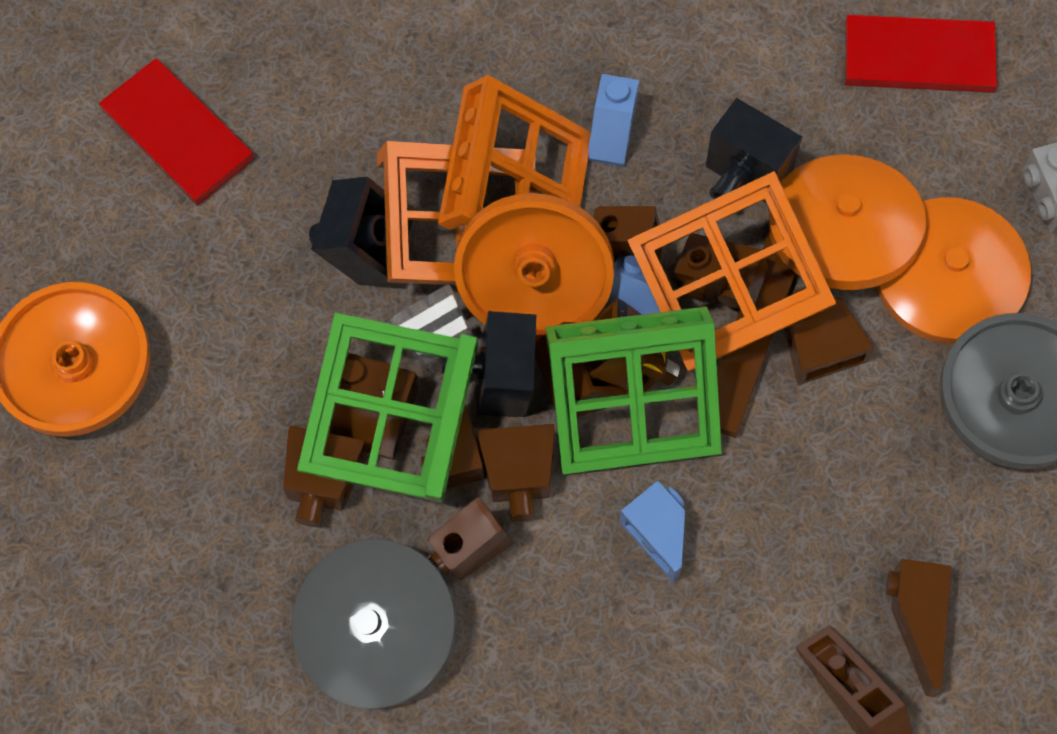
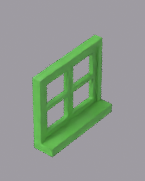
M707 307L545 327L550 354L562 474L722 454L715 330L713 319ZM693 348L696 386L643 392L640 355ZM625 357L628 394L575 401L572 363ZM689 397L697 398L699 433L647 439L644 403ZM629 405L631 442L580 448L576 412Z
M335 313L297 471L443 503L477 354V337L461 334L459 339ZM351 338L395 347L383 398L340 389ZM403 350L447 358L436 409L392 400ZM336 404L380 413L368 465L324 456ZM388 415L433 424L421 476L376 467Z

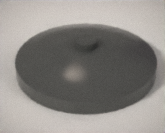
M1024 313L996 315L976 323L954 343L942 367L939 383L940 399L949 425L968 448L993 463L1016 469H1039L1057 464V323L1044 317Z
M381 539L350 543L323 558L303 582L297 595L292 615L294 648L298 660L309 679L331 698L343 704L367 709L398 706L411 701L425 692L436 682L449 663L458 633V613L455 598L448 581L440 569L417 550L401 543Z

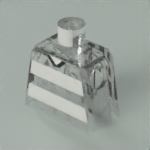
M449 284L385 320V323L459 339L461 334L472 336ZM403 350V354L427 379L442 372V357Z

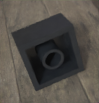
M736 97L711 131L705 167L721 177L715 186L711 188L710 196L716 199L775 171L781 183L794 170L803 136Z
M368 176L332 180L320 222L313 224L309 231V239L312 244L311 250L358 285L390 284L387 279L384 189ZM408 220V236L413 220Z
M488 311L481 339V347L477 351L472 375H477V379H479L478 415L526 416L534 391L537 315ZM442 358L443 374L445 372L447 358Z

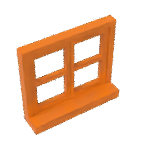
M490 75L465 85L438 224L452 230L464 224L467 225L483 209L490 166L520 181L517 195L529 193L531 186L544 194L565 199L580 207L591 132ZM501 108L530 124L523 164L494 149ZM540 130L567 144L561 184L533 170Z
M386 141L377 152V168H384L388 283L456 285L454 263L409 261L408 220L439 221L440 212L407 210L406 170L448 173L453 145ZM494 148L523 164L525 149ZM535 156L534 165H533V170H535V171H536V156ZM490 166L489 175L509 176ZM515 179V195L518 193L520 182ZM530 186L529 193H537V190ZM465 224L455 228L456 250L459 239L467 226Z
M775 171L628 239V243L660 312L682 310L677 298L726 276L744 317L715 330L716 360L836 305V301ZM765 200L784 240L740 261L734 262L716 222ZM703 228L722 269L673 291L655 250ZM788 248L806 289L757 311L739 270ZM693 348L678 350L687 371L695 370Z

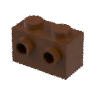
M695 233L688 236L674 271L679 288L722 269L707 236ZM725 241L734 262L762 250ZM766 258L739 270L754 305L768 271ZM726 276L686 294L696 299L703 297L716 299L728 307L739 308V304Z

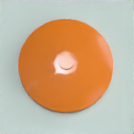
M830 155L802 164L790 172L780 183L829 288L860 290L882 285L903 273L917 257L922 246L926 228L924 205L911 182L889 165L863 156ZM769 209L768 229L772 245L784 239ZM788 248L776 252L781 260L800 276Z
M537 193L518 194L491 203L470 220L457 245L454 260V276L457 290L464 304L484 325L488 311L537 315V341L546 334L545 327L560 325L562 322L579 323L593 321L607 303L612 290L614 256L604 230L584 209L570 201L552 195Z
M941 197L922 201L926 213V228L922 246L917 257L899 276L882 285L875 286L883 305L893 318L903 327L922 338L938 343L954 344L965 331L984 319L1001 314L1018 313L1029 292L1031 265L1025 244L1014 227L997 212L971 200Z
M59 283L28 295L17 303L0 323V403L18 422L27 428L46 435L78 436L109 425L131 407L147 380L151 350L147 332L139 316L121 296L105 287L91 283Z

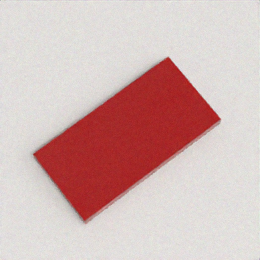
M847 14L845 19V86L994 93L997 87L995 22Z
M157 58L99 102L101 110L197 206L255 159L253 153Z

